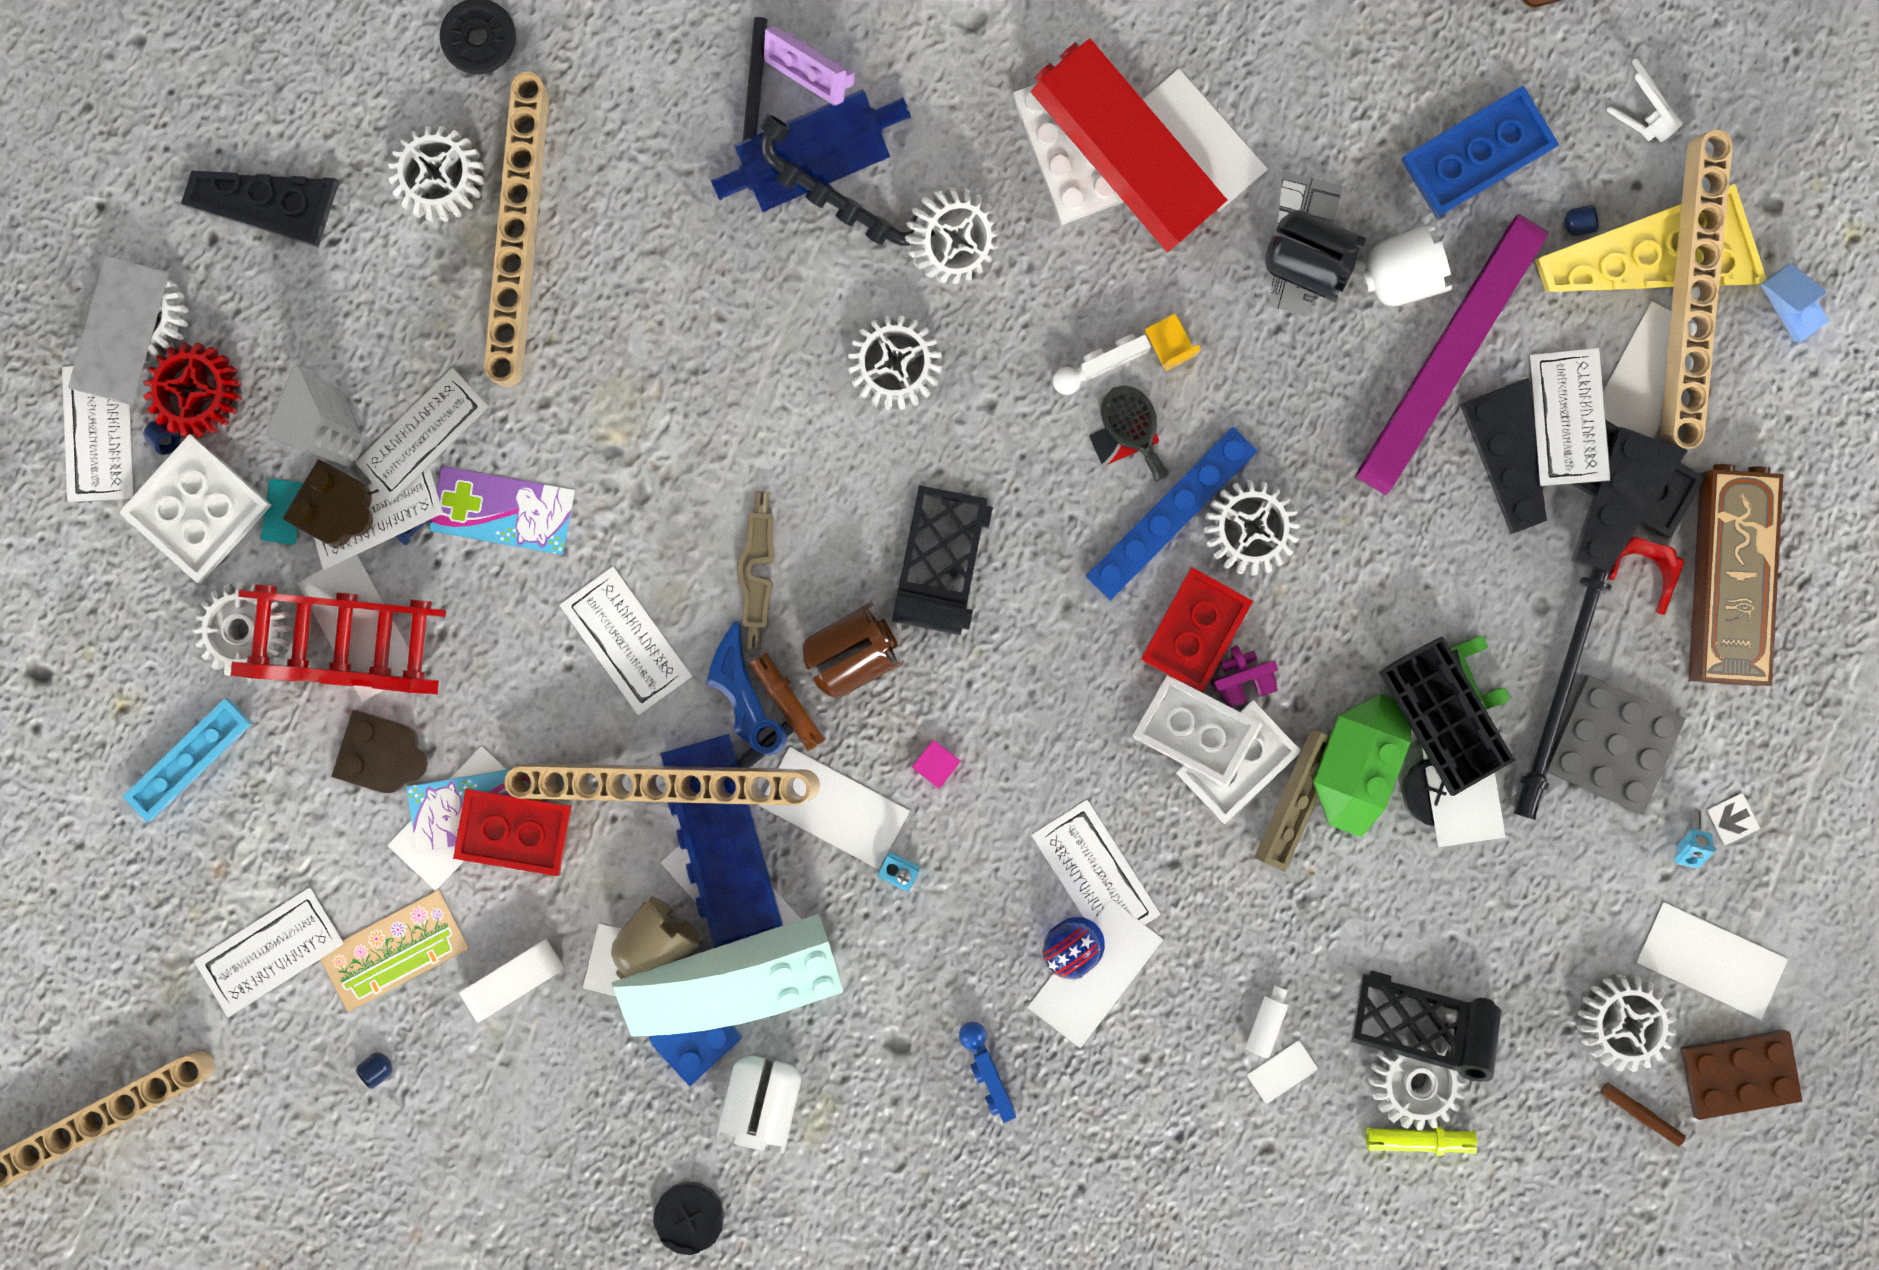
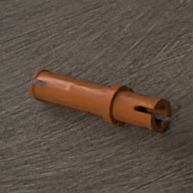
M766 652L748 665L766 688L765 695L768 698L772 697L808 752L825 741L826 738L823 737L789 687L790 680L787 677L783 678Z

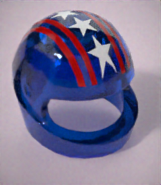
M1084 917L1068 918L1048 931L1042 949L1044 962L1054 975L1062 979H1082L1101 960L1105 949L1104 936L1100 928L1093 921Z

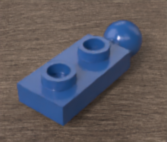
M967 1022L959 1030V1041L964 1048L972 1050L975 1062L970 1064L978 1084L985 1081L990 1092L989 1095L985 1096L992 1115L996 1116L999 1114L1003 1123H1006L1016 1118V1112L988 1049L984 1045L987 1039L986 1030L978 1022Z

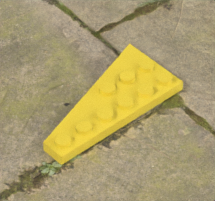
M1736 184L1729 185L1719 286L1760 285L1767 278ZM1681 204L1534 259L1545 292L1674 288ZM1700 212L1698 222L1702 228H1705L1707 218ZM1697 248L1695 259L1701 264L1704 256L1702 250Z

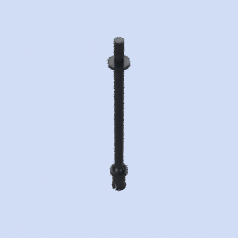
M1593 569L1590 578H1580L1579 582L1586 586L1587 589L1532 769L1526 773V776H1522L1520 780L1523 786L1516 809L1513 812L1514 814L1536 820L1544 790L1548 791L1550 784L1546 783V769L1601 591H1610L1612 585L1604 582L1607 572Z

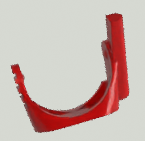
M1631 537L1610 571L1607 572V579L1611 581L1615 579L1621 558L1626 555L1638 554L1651 559L1659 567L1663 577L1662 593L1655 612L1665 615L1682 571L1684 559L1678 557L1676 550L1670 546L1655 544L1638 537Z

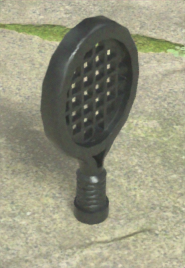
M1122 385L1112 388L1105 395L1101 406V416L1106 431L1115 442L1123 447L1140 451L1145 456V461L1153 474L1154 481H1160L1170 475V473L1163 466L1158 454L1154 452L1152 447L1153 437L1157 429V416L1152 403L1144 393L1134 387ZM1122 394L1125 397V399L1123 400L1119 398V396ZM1131 397L1135 400L1132 403L1128 400ZM1115 398L1119 400V402L1116 404L1113 401V399ZM1127 400L1128 405L1124 407L1122 402ZM1140 400H1141L1142 403H1143V405H1141V406H1140L1139 403H1138V401H1140ZM1136 403L1138 407L1133 409L1132 405ZM1121 404L1122 408L1118 410L1116 405ZM1130 406L1132 411L1127 412L1125 408ZM1144 406L1147 408L1145 412L1141 409ZM1113 407L1116 409V412L1112 413L1110 410ZM1138 409L1141 411V414L1137 415L1135 412ZM1124 410L1126 413L1123 416H1121L1120 411ZM1147 412L1150 415V417L1146 418L1145 413ZM1116 413H1118L1119 418L1115 419L1113 416ZM1134 413L1135 417L1131 419L1129 414ZM1143 415L1144 420L1140 421L1138 417ZM1125 416L1129 418V420L1126 422L1123 419V417ZM1112 417L1114 421L1109 422L1108 418ZM1121 419L1123 424L1118 425L1117 421ZM1137 419L1139 423L1134 425L1132 420ZM1146 421L1148 426L1143 427L1142 423ZM1115 422L1117 427L1112 428L1111 424ZM1129 422H1131L1132 427L1128 428L1126 425ZM1123 425L1126 428V430L1122 431L1120 428ZM1140 425L1142 428L1139 431L1136 429V426ZM1134 428L1136 431L1133 434H1131L1130 429ZM1119 429L1120 433L1117 434L1114 430ZM1128 431L1130 436L1125 438L1123 433ZM1144 431L1145 435L1141 437L1139 432ZM1136 434L1139 437V439L1137 440L1133 438V436ZM1146 445L1148 447V452L1145 450V448H1143Z

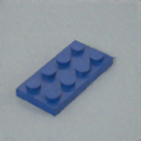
M1521 86L1404 155L1400 160L1437 219L1559 146V143L1524 86Z

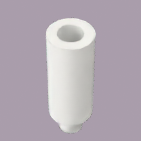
M1275 985L1271 997L1264 996L1245 1046L1246 1050L1265 1058L1270 1057L1289 1006L1284 1002L1288 992L1287 989Z

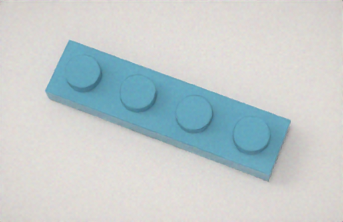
M225 698L122 797L146 822L153 821L254 723L230 698Z

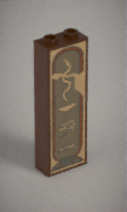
M1715 464L1712 470L1700 473L1706 478L1699 488L1688 682L1772 686L1784 474L1770 473V467H1748L1747 472L1735 471L1736 465Z

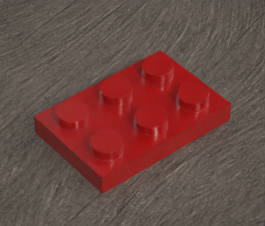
M1191 567L1140 660L1203 693L1251 607L1253 600Z
M466 788L453 859L560 876L572 806Z

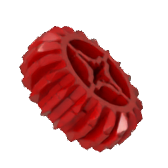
M181 343L179 351L174 347L167 348L169 358L162 355L156 356L157 362L160 364L159 367L150 366L147 368L151 374H154L153 379L143 381L145 386L151 388V391L142 396L145 400L153 402L147 410L151 414H158L155 421L159 425L167 424V431L175 434L180 431L183 437L194 433L195 436L202 438L205 437L206 429L214 434L218 432L217 422L223 425L230 424L229 419L225 415L227 412L232 414L238 413L237 409L231 405L233 400H242L241 395L234 393V389L241 387L242 384L241 381L232 379L238 373V370L233 366H228L230 359L227 356H218L219 352L213 347L206 349L205 345L201 343H195L193 348L190 344ZM205 365L213 372L217 388H212L208 385L207 373L204 372ZM184 368L181 377L173 380L175 375ZM197 386V388H200L205 392L196 391V393L191 392L189 394L188 392H185L181 389L196 388ZM170 392L175 393L178 397V407L181 408L180 415L171 404ZM208 401H213L210 407L201 413L203 405Z

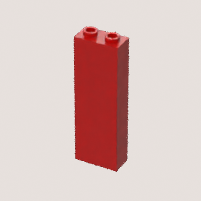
M1089 38L1080 46L1074 42L1060 55L1062 61L1054 67L1052 63H1049L1035 76L1038 82L1030 93L1168 253L1228 200L1092 39Z

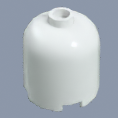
M1431 223L1374 245L1367 257L1368 270L1362 272L1367 292L1375 291L1381 302L1395 307L1451 291L1452 285L1450 282L1444 281L1445 276L1451 275L1442 242L1434 243L1430 234L1435 232V227Z

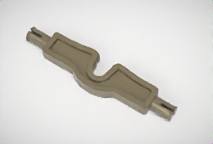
M755 492L754 513H749L747 547L742 552L738 562V580L744 591L742 624L748 627L746 649H753L755 636L754 649L761 650L762 628H767L768 612L773 582L769 578L753 576L752 568L756 564L764 565L774 562V517L772 514H768L770 492H763L762 505V492Z

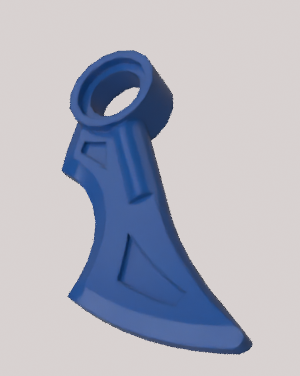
M734 622L716 650L709 670L707 685L720 690L730 700L735 714L734 732L747 741L753 750L768 756L775 755L786 744V732L782 725L767 719L746 671L741 643V625L739 622ZM764 728H773L777 736L775 743L770 747L761 746L758 739L760 732Z

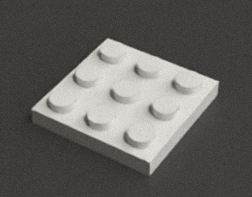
M189 434L118 513L196 583H202L272 505L197 437Z

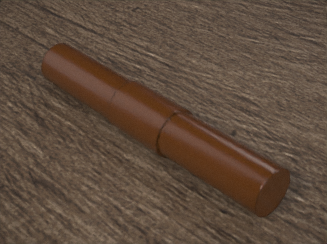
M1609 1082L1604 1084L1600 1091L1601 1095L1677 1147L1683 1144L1686 1138L1685 1134Z

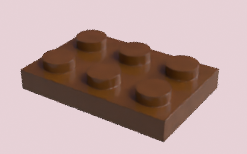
M1778 1030L1681 1047L1693 1117L1698 1120L1803 1102L1790 1031Z

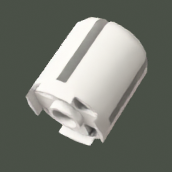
M754 1055L743 1057L733 1066L715 1137L719 1139L721 1133L734 1136L732 1144L764 1151L765 1146L768 1144L782 1146L780 1154H784L801 1085L800 1074L792 1065L777 1060L774 1061L757 1131L751 1130L767 1058Z

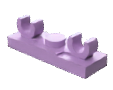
M776 26L765 29L764 61L834 106L844 102L845 88L854 85V70L846 72L842 68L843 63L832 62L827 59L823 54L808 46L807 41L795 39L794 33H785Z

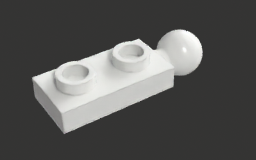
M1130 334L1116 341L1115 345L1117 348L1106 353H1104L1103 349H1098L1084 356L1085 363H1082L1079 368H1060L1053 377L1055 389L1064 395L1073 394L1079 389L1082 381L1091 380L1148 353L1151 346L1146 336L1142 335L1136 338L1134 334Z

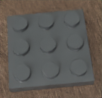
M1585 675L1554 744L1546 772L1635 813L1644 815L1686 718L1591 675Z

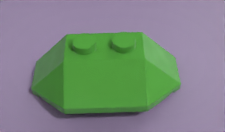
M1378 693L1337 716L1312 781L1328 825L1363 837L1386 809L1411 744V727L1393 698Z

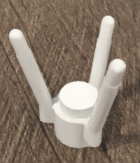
M1635 58L1632 61L1638 71L1635 74V79L1656 108L1645 118L1649 125L1647 127L1612 106L1607 107V112L1640 132L1648 142L1654 137L1663 142L1682 126L1683 122L1669 107L1639 59Z

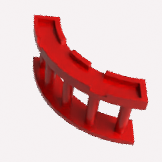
M255 584L254 591L239 590L238 597L257 599L251 656H247V662L232 661L230 676L294 682L309 681L341 686H364L380 690L438 695L439 680L424 679L425 672H422L427 615L446 616V610L431 609L432 601L410 599V606L359 602L358 594L336 592V599L276 594L277 586ZM272 600L297 603L291 659H287V665L269 664L270 657H266ZM311 604L339 607L333 663L329 662V669L309 667V660H306ZM353 608L379 611L374 664L370 666L369 673L351 671V664H348ZM393 612L412 614L407 670H403V676L391 675V668H388Z

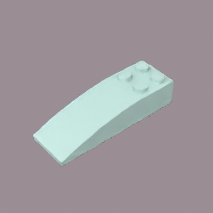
M819 914L612 982L613 990L631 1036L671 1035L738 1025L777 1015L843 992Z

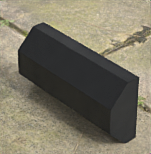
M1443 636L1419 647L1379 671L1380 676L1450 796L1457 795L1516 761Z

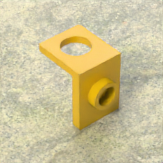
M1176 314L1144 330L1165 372L1197 356L1201 351L1200 345L1192 346Z

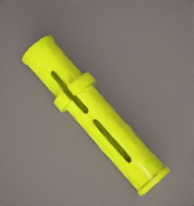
M1371 1127L1366 1129V1134L1369 1135L1366 1136L1368 1151L1434 1152L1436 1156H1443L1445 1152L1476 1154L1477 1147L1473 1146L1477 1145L1475 1130L1448 1131L1444 1130L1443 1127H1437L1433 1130L1378 1129Z

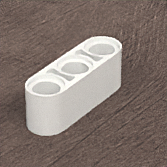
M545 939L459 992L475 1021L479 1023L565 968L548 940Z

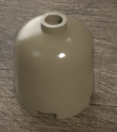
M651 896L647 902H643L612 942L611 956L618 968L616 974L620 979L689 957L697 950L702 941L701 937L687 920L680 924L670 915L674 910L670 905Z

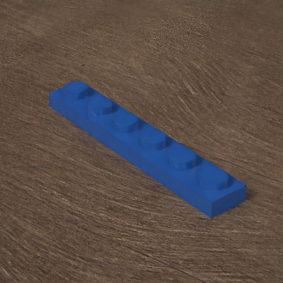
M1232 427L1085 577L1111 601L1258 451Z

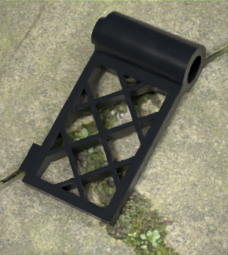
M919 485L892 622L961 635L962 629L969 630L973 609L966 607L982 527L989 529L993 507L986 506L987 498ZM924 495L939 498L946 509L932 519H929L922 509ZM947 500L956 501V503L950 506ZM964 503L979 506L977 518L966 526L962 524L953 511ZM947 514H950L960 530L943 540L933 524ZM921 515L926 523L918 527ZM975 526L972 538L967 530ZM929 527L939 541V544L922 553L915 542L916 535ZM961 534H964L971 545L970 553L957 560L947 544ZM943 547L953 564L937 574L926 558ZM914 549L919 557L911 561ZM968 560L967 570L965 572L961 564ZM923 561L933 576L923 584L907 582L910 568ZM957 568L965 579L962 592L948 590L940 578ZM936 581L940 588L929 585Z
M1372 970L1369 975L1363 974L1360 981L1351 1042L1455 1070L1460 1076L1471 1081L1486 1082L1493 1079L1502 1012L1500 1007L1495 1005L1494 1001L1487 998H1476L1472 1002H1465L1391 982L1392 976ZM1368 988L1382 990L1389 1001L1376 1008L1367 996ZM1407 997L1415 999L1423 1011L1411 1017L1400 1001ZM1391 1006L1395 1008L1404 1021L1392 1029L1380 1014ZM1366 1007L1369 1012L1364 1015ZM1441 1007L1457 1011L1456 1021L1447 1027L1435 1012ZM1427 1015L1439 1030L1428 1038L1424 1036L1415 1023ZM1373 1017L1384 1033L1378 1037L1362 1034L1363 1022ZM1408 1027L1419 1043L1412 1047L1403 1045L1395 1033ZM1454 1030V1036H1452L1450 1031ZM1443 1036L1452 1048L1451 1058L1437 1054L1430 1043Z

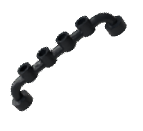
M768 113L760 124V128L764 131L760 142L761 153L764 160L778 171L775 179L779 183L790 189H793L796 183L809 190L805 195L807 200L820 208H823L826 202L838 209L835 216L840 221L853 227L856 221L868 227L865 235L879 245H883L886 239L900 246L913 245L907 242L905 238L907 235L914 233L913 229L909 232L899 231L882 217L875 216L855 200L843 196L828 183L813 177L793 161L777 154L775 150L776 140L784 142L791 128L779 118ZM913 215L910 221L916 222L918 216ZM932 230V231H931V236H934L935 233H934V231Z

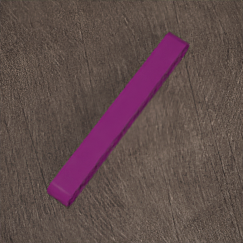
M1521 214L1515 216L1355 475L1356 478L1385 496L1390 492L1549 234L1547 230Z

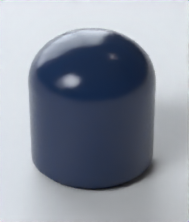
M1591 204L1569 210L1564 218L1566 231L1575 237L1598 232L1599 222L1595 206Z
M154 420L144 428L143 437L145 441L160 455L172 453L180 444V435L167 431V424L159 425ZM171 435L170 444H160L164 437Z
M373 1053L355 1067L357 1075L369 1089L377 1087L391 1075L393 1070L390 1059L382 1053Z

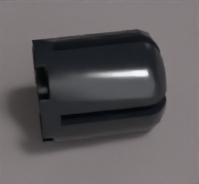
M1303 210L1291 211L1280 220L1276 228L1277 233L1270 240L1265 255L1266 268L1275 277L1337 303L1339 295L1334 294L1336 289L1343 292L1356 265L1357 255L1360 250L1356 245L1364 247L1366 238Z

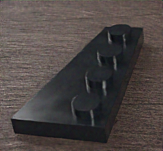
M191 170L181 204L187 208L319 248L340 181L336 178L323 177V179H313L306 176L275 177L269 174L239 175L231 172Z
M1526 378L1460 404L1510 534L1547 521L1543 486H1540L1537 440L1529 379Z
M1624 427L1617 428L1608 452L1610 480L1598 481L1571 561L1601 572H1609L1688 450Z

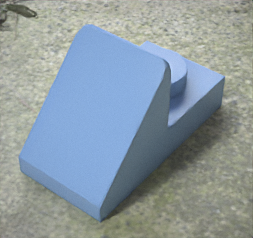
M1793 264L1785 265L1760 284L1794 342H1802L1829 322L1817 301L1826 295L1825 289Z

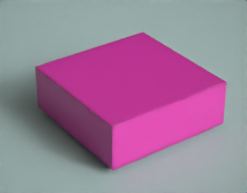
M933 739L912 768L940 789L961 761Z

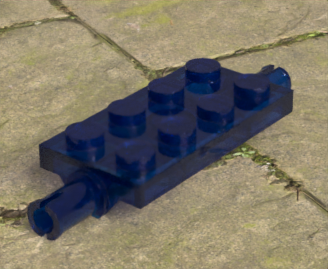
M861 89L845 96L844 102L834 106L829 103L785 122L791 128V131L784 142L776 140L775 150L781 157L793 161L808 174L829 184L889 158L890 154L882 137L883 129L910 119L911 114L909 110L907 111L908 106L903 97L878 109H874L870 106L865 91ZM764 132L734 144L741 162L738 165L739 169L711 180L719 201L746 188L749 191L753 190L762 212L804 195L809 190L797 183L793 189H790L775 179L778 171L764 160L761 153L760 142Z

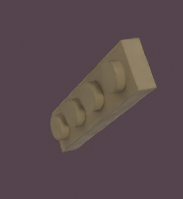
M1311 729L1254 856L1255 859L1286 872L1318 800V795L1312 781L1329 736Z

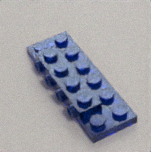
M730 734L660 753L663 766L740 768ZM692 776L690 787L695 793L700 792L701 783L697 777ZM727 776L724 781L725 789L730 794H734L736 789L735 782ZM668 802L671 815H677L681 828L676 830L678 842L682 850L687 849L690 859V863L686 864L688 878L691 884H697L700 897L695 898L700 918L706 917L714 948L783 926L750 804Z

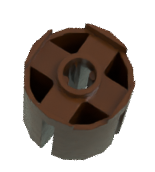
M871 602L810 635L803 644V661L807 670L815 669L869 639L873 644L812 678L816 686L830 697H843L904 664V660L897 662L893 649L899 645L884 618L877 621L869 608L874 606Z

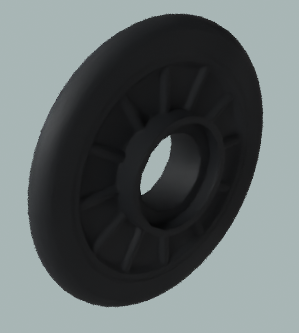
M465 0L460 2L446 14L440 28V45L445 57L457 69L470 74H486L500 68L510 58L516 43V30L512 18L503 7L490 0ZM476 28H483L487 32L486 40L479 45L471 44L469 42L470 32Z

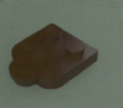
M318 459L284 515L283 520L329 546L339 547L346 544L351 537L364 535L371 529L373 517L369 506L372 501V494L365 484Z
M355 709L352 710L331 777L381 793H393L401 790L406 782L420 779L426 773L428 761L424 752L418 748V735L413 728Z

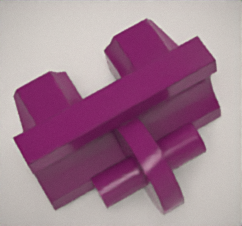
M1236 645L1230 648L1232 658L1221 661V666L1224 672L1236 668L1237 672L1210 681L1213 691H1219L1225 705L1233 707L1247 702L1241 683L1249 680L1253 681L1258 697L1278 691L1274 672L1279 669L1275 660L1247 669L1246 664L1257 660L1256 653L1253 650L1242 654L1239 646Z

